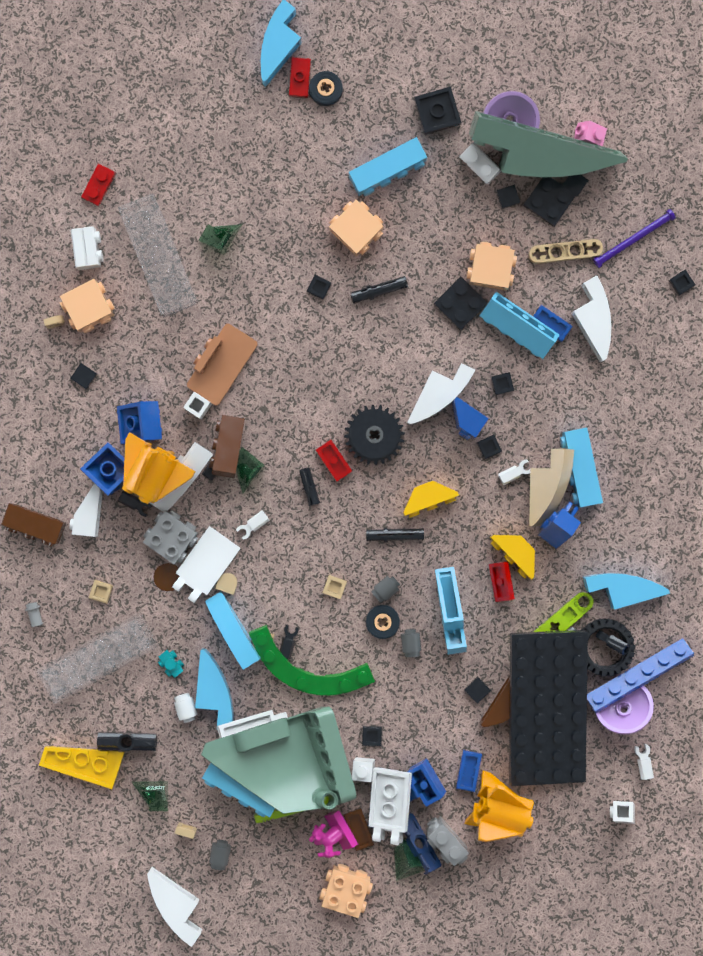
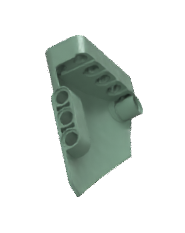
M329 706L319 707L289 718H280L207 742L201 753V756L283 814L321 808L333 809L337 805L356 799V790L335 715ZM327 795L329 797V801L325 805L324 797Z

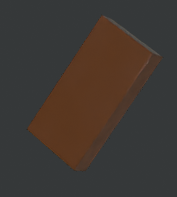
M362 808L343 814L349 829L358 843L355 846L356 851L373 846L374 842Z

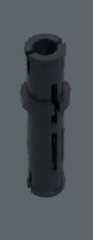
M402 276L377 285H367L366 288L350 292L353 304L368 299L371 301L380 295L408 288L406 277Z
M383 527V529H366V541H384V543H388V541L424 540V528L388 529ZM377 534H393L389 536H377Z

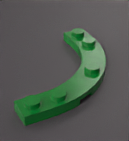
M267 625L249 632L254 647L267 669L280 681L296 690L314 695H339L375 682L368 663L343 673L325 676L314 675V673L293 666L282 655Z

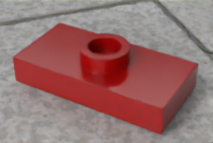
M292 57L289 97L308 98L311 59Z

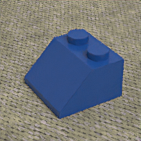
M456 397L452 401L456 428L460 431L458 434L466 440L470 438L473 440L489 418Z
M141 401L117 406L121 444H125V439L129 432L146 442L162 439L158 401Z
M107 443L80 470L109 496L123 487L125 458L111 444Z

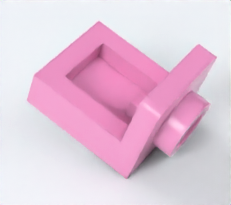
M592 121L580 122L575 129L574 138L603 146L607 128Z

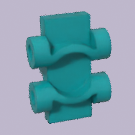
M167 649L158 656L160 659L158 664L162 668L165 666L167 669L165 673L169 677L172 675L175 678L184 671L182 669L184 663L181 659L175 660L178 655L174 650L169 652Z

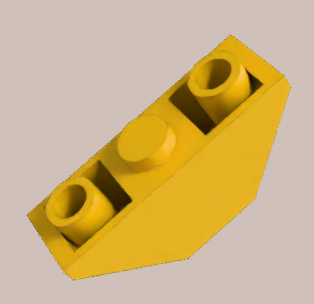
M430 481L414 487L403 514L404 516L409 515V518L420 514L419 510L424 508L430 511L438 508L437 504L444 501L446 505L456 501L455 497L459 496L457 491L444 485Z
M492 535L490 537L493 540L491 545L497 551L501 549L506 554L504 558L511 565L515 563L519 567L517 572L524 579L528 577L532 580L534 578L535 549L521 535Z

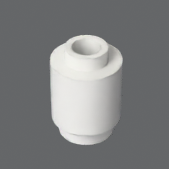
M189 693L174 697V705L179 721L183 720L184 723L195 720L194 716L198 714L193 697H190Z

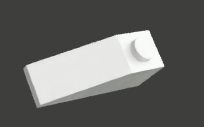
M95 483L74 514V519L70 520L72 535L98 537L103 491Z

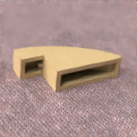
M551 449V468H530L529 526H541L560 504L571 477L574 450Z

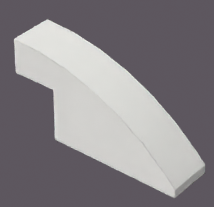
M595 276L581 285L590 302L571 314L599 362L607 359L611 341V315L604 288L598 276Z
M461 363L453 380L432 371L407 424L412 425L423 421L449 405L467 385L475 369Z
M194 442L185 457L180 455L177 459L196 471L193 478L159 501L149 503L162 512L168 511L193 483L213 454Z
M151 867L147 876L158 910L170 928L192 947L200 936L202 929L188 920V917L198 904L199 899Z

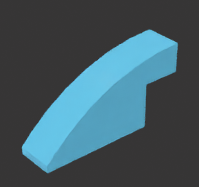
M282 0L275 10L264 35L261 50V77L265 87L302 43L301 37L287 26L296 15V9L286 0Z
M454 567L436 569L435 576L447 654L467 652L463 629L464 619Z
M603 573L582 577L587 592L606 589L611 609L614 610L670 594L667 588L653 581L627 574Z
M222 591L206 600V605L242 669L244 670L260 660V656L250 642L249 634Z
M202 648L200 650L195 708L218 710L217 726L234 721L232 698L227 681L219 665L208 650Z

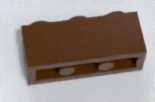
M222 415L221 421L217 420L215 431L219 432L218 439L214 438L212 450H216L215 457L210 458L209 468H212V475L235 478L244 418Z
M9 503L1 525L6 526L5 530L9 532H22L24 537L35 540V537L42 540V544L52 547L53 544H59L66 522L20 505Z

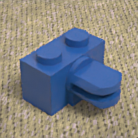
M571 501L559 512L556 513L554 511L540 526L542 530L538 536L555 549L572 537L581 523L574 517L579 509L577 506H574L568 513L573 505Z
M427 758L413 765L407 771L412 773L410 802L420 797L424 805L428 806L445 795L446 790Z

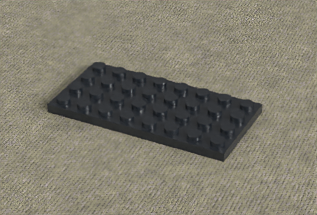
M588 631L510 633V786L586 782Z

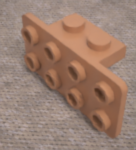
M225 324L217 337L214 336L213 339H208L204 346L206 350L195 359L193 363L195 364V372L187 382V387L212 404L219 405L258 346L257 341L231 324Z

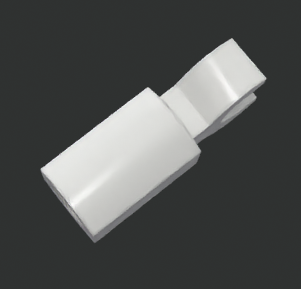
M523 460L519 463L518 467L513 466L499 473L498 476L502 484L506 485L520 478L521 474H529L530 469H523V465L529 461Z
M261 510L247 521V525H240L236 531L245 529L246 535L242 539H247L252 530L255 532L269 522L270 519Z
M644 744L645 751L642 753L639 752L638 746L634 747L635 753L639 756L637 761L642 780L654 778L651 759L648 757L650 747L647 744Z

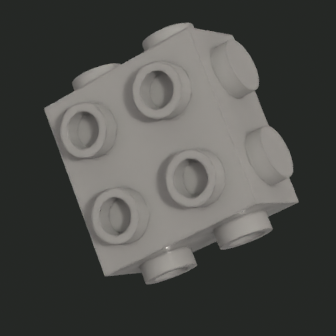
M171 510V512L165 511L158 514L154 520L156 524L153 529L149 528L145 532L143 543L175 565L177 562L182 563L187 556V553H185L189 546L192 548L199 538L196 537L198 532L195 529L197 527L188 521L185 524L180 520L181 516Z
M441 816L439 818L434 817L427 823L428 827L426 830L428 835L426 836L429 844L434 849L438 847L441 853L440 856L447 864L450 862L453 866L457 863L459 865L462 864L469 854L466 844Z

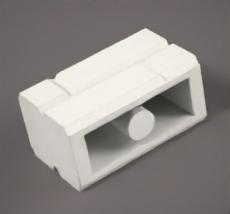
M472 143L460 155V158L486 184H489L501 172L500 168L475 143Z
M92 226L71 229L76 268L84 270L101 267V262L104 259L102 250L98 248V243H101L100 232H96V229Z

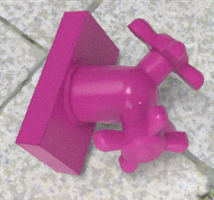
M339 810L324 816L331 827L327 832L324 833L322 831L326 826L325 824H321L320 827L315 825L312 836L309 838V841H314L315 845L325 846L324 853H317L318 857L325 858L341 854V851L333 852V845L338 841L343 850L353 848L358 844Z

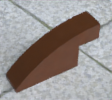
M510 675L480 720L481 726L489 727L509 720Z

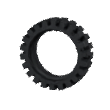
M606 618L597 619L588 623L582 629L588 631V640L597 630L606 628L618 632L622 640L631 646L625 656L622 655L620 660L609 666H601L594 663L588 654L587 669L601 676L622 673L621 671L628 668L627 666L631 664L632 657L635 655L634 638L627 627L620 622Z

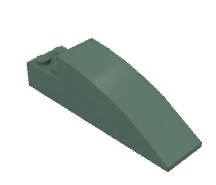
M475 111L469 135L475 144L480 146L490 144L493 146V149L503 151L498 166L502 173L530 177L572 176L627 162L628 159L618 150Z

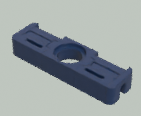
M410 813L408 829L404 833L407 837L406 842L414 857H418L426 871L424 874L428 875L440 868L442 864L427 841L428 839L414 814ZM415 839H419L423 843V848H418L415 845Z

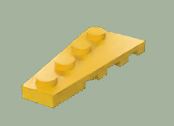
M45 746L39 766L113 789L125 752Z

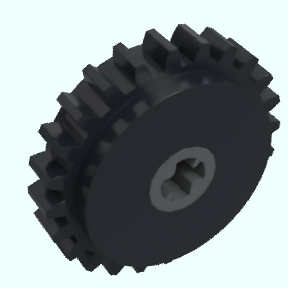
M372 405L369 410L367 406H364L363 412L358 409L357 416L351 415L354 420L347 421L350 428H345V431L349 432V434L344 435V438L349 439L345 445H351V448L348 450L349 453L354 451V458L361 457V463L364 459L367 460V465L371 461H374L375 466H377L378 461L385 464L384 459L386 458L391 461L390 455L397 456L398 454L395 450H401L402 447L399 446V443H404V440L400 439V436L405 435V432H400V429L404 427L403 425H398L400 418H394L395 412L389 414L388 407L383 411L382 405L378 409H375V406ZM377 430L380 433L378 434L380 436L378 440L376 438L372 440L369 437L371 436L369 434L370 431L375 432Z

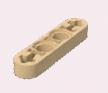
M597 239L537 245L530 249L528 257L534 264L594 258L602 253L603 244ZM583 244H586L585 248H590L592 244H595L599 249L596 253H593V250H587V255H584ZM578 246L580 254L577 256L572 255L570 247ZM545 248H548L547 255L549 259H546V255L540 256L539 260L532 256L535 250H538L539 253H545ZM559 248L561 256L558 258L553 257L551 250Z

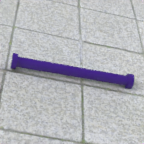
M671 209L667 210L665 215L600 257L593 258L597 268L602 267L604 262L669 220L673 221L676 219L675 214Z

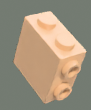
M357 200L353 203L351 201L347 203L343 208L344 212L340 216L336 215L329 222V231L356 257L359 254H365L370 248L368 245L373 240L376 242L383 235L384 227L382 225L383 221L377 215L373 216L369 212V207L361 201L359 203Z
M488 242L476 244L475 249H471L469 260H473L472 268L468 267L466 279H470L469 285L507 291L509 286H512L514 279L511 270L512 267L516 266L517 256H514L515 250L510 249V246L506 245L494 247Z
M92 279L60 296L62 300L60 305L65 313H69L71 318L68 321L73 330L77 329L80 333H87L92 331L95 325L99 323L102 325L111 321V317L114 316L112 310L115 308L111 300L106 299L104 295L106 290L102 282L98 283L95 279Z
M343 864L333 865L332 870L328 869L326 875L327 887L326 889L322 888L319 899L322 900V907L359 918L360 912L364 913L367 902L364 901L366 894L370 895L373 883H370V876H367L368 873L362 870L351 871L348 866Z

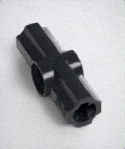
M129 731L125 733L98 732L97 749L121 750L124 752L130 750L156 751V733H133ZM124 737L131 739V746H126L123 743Z

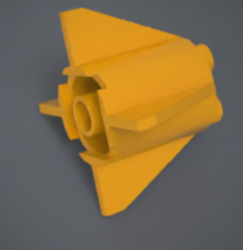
M129 432L125 439L124 482L122 487L125 492L139 495L138 499L146 504H149V502L155 503L193 478L196 471L179 462V460H175L176 457L173 451H166L160 447L153 449L151 448V443Z
M483 770L481 774V789L477 797H480L479 802L474 803L473 812L468 816L464 824L479 826L478 840L482 842L516 836L522 837L526 829H530L533 824V817H531V810L534 805L533 800L520 797L493 774Z

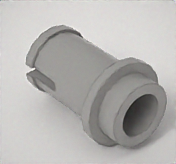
M37 602L26 604L25 611L28 612L31 627L43 624L39 611L40 605Z

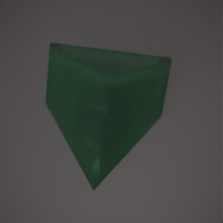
M208 224L199 241L224 255L243 224L211 226Z
M243 447L239 451L236 468L242 494H244L266 466Z
M131 781L148 804L149 811H168V781Z
M405 840L396 845L394 848L396 881L425 871L418 857H414Z

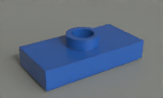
M540 305L533 316L558 333L559 337L557 340L559 342L564 340L573 327L543 305Z
M468 750L462 751L456 789L475 792L482 753Z

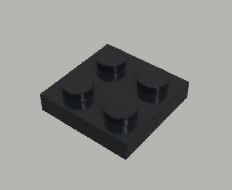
M451 86L414 97L424 135L461 125L462 122Z
M542 177L523 206L555 227L576 197V194L552 177Z
M460 276L434 302V305L461 331L487 305V302Z

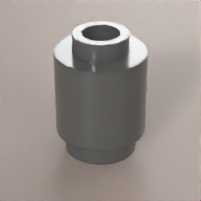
M387 575L374 586L375 589L371 592L380 603L384 600L386 602L399 591L398 586L400 584L393 576L389 578Z
M405 629L404 633L401 634L402 652L405 653V657L420 656V651H422L420 632H416V629Z
M219 839L217 842L212 843L209 859L212 869L225 870L228 865L231 845L228 844V841Z

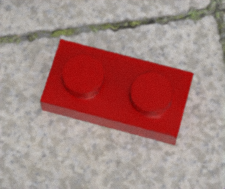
M98 163L81 198L99 207L116 172Z
M332 440L316 449V452L336 482L352 472V469Z
M508 561L489 564L495 602L515 599Z

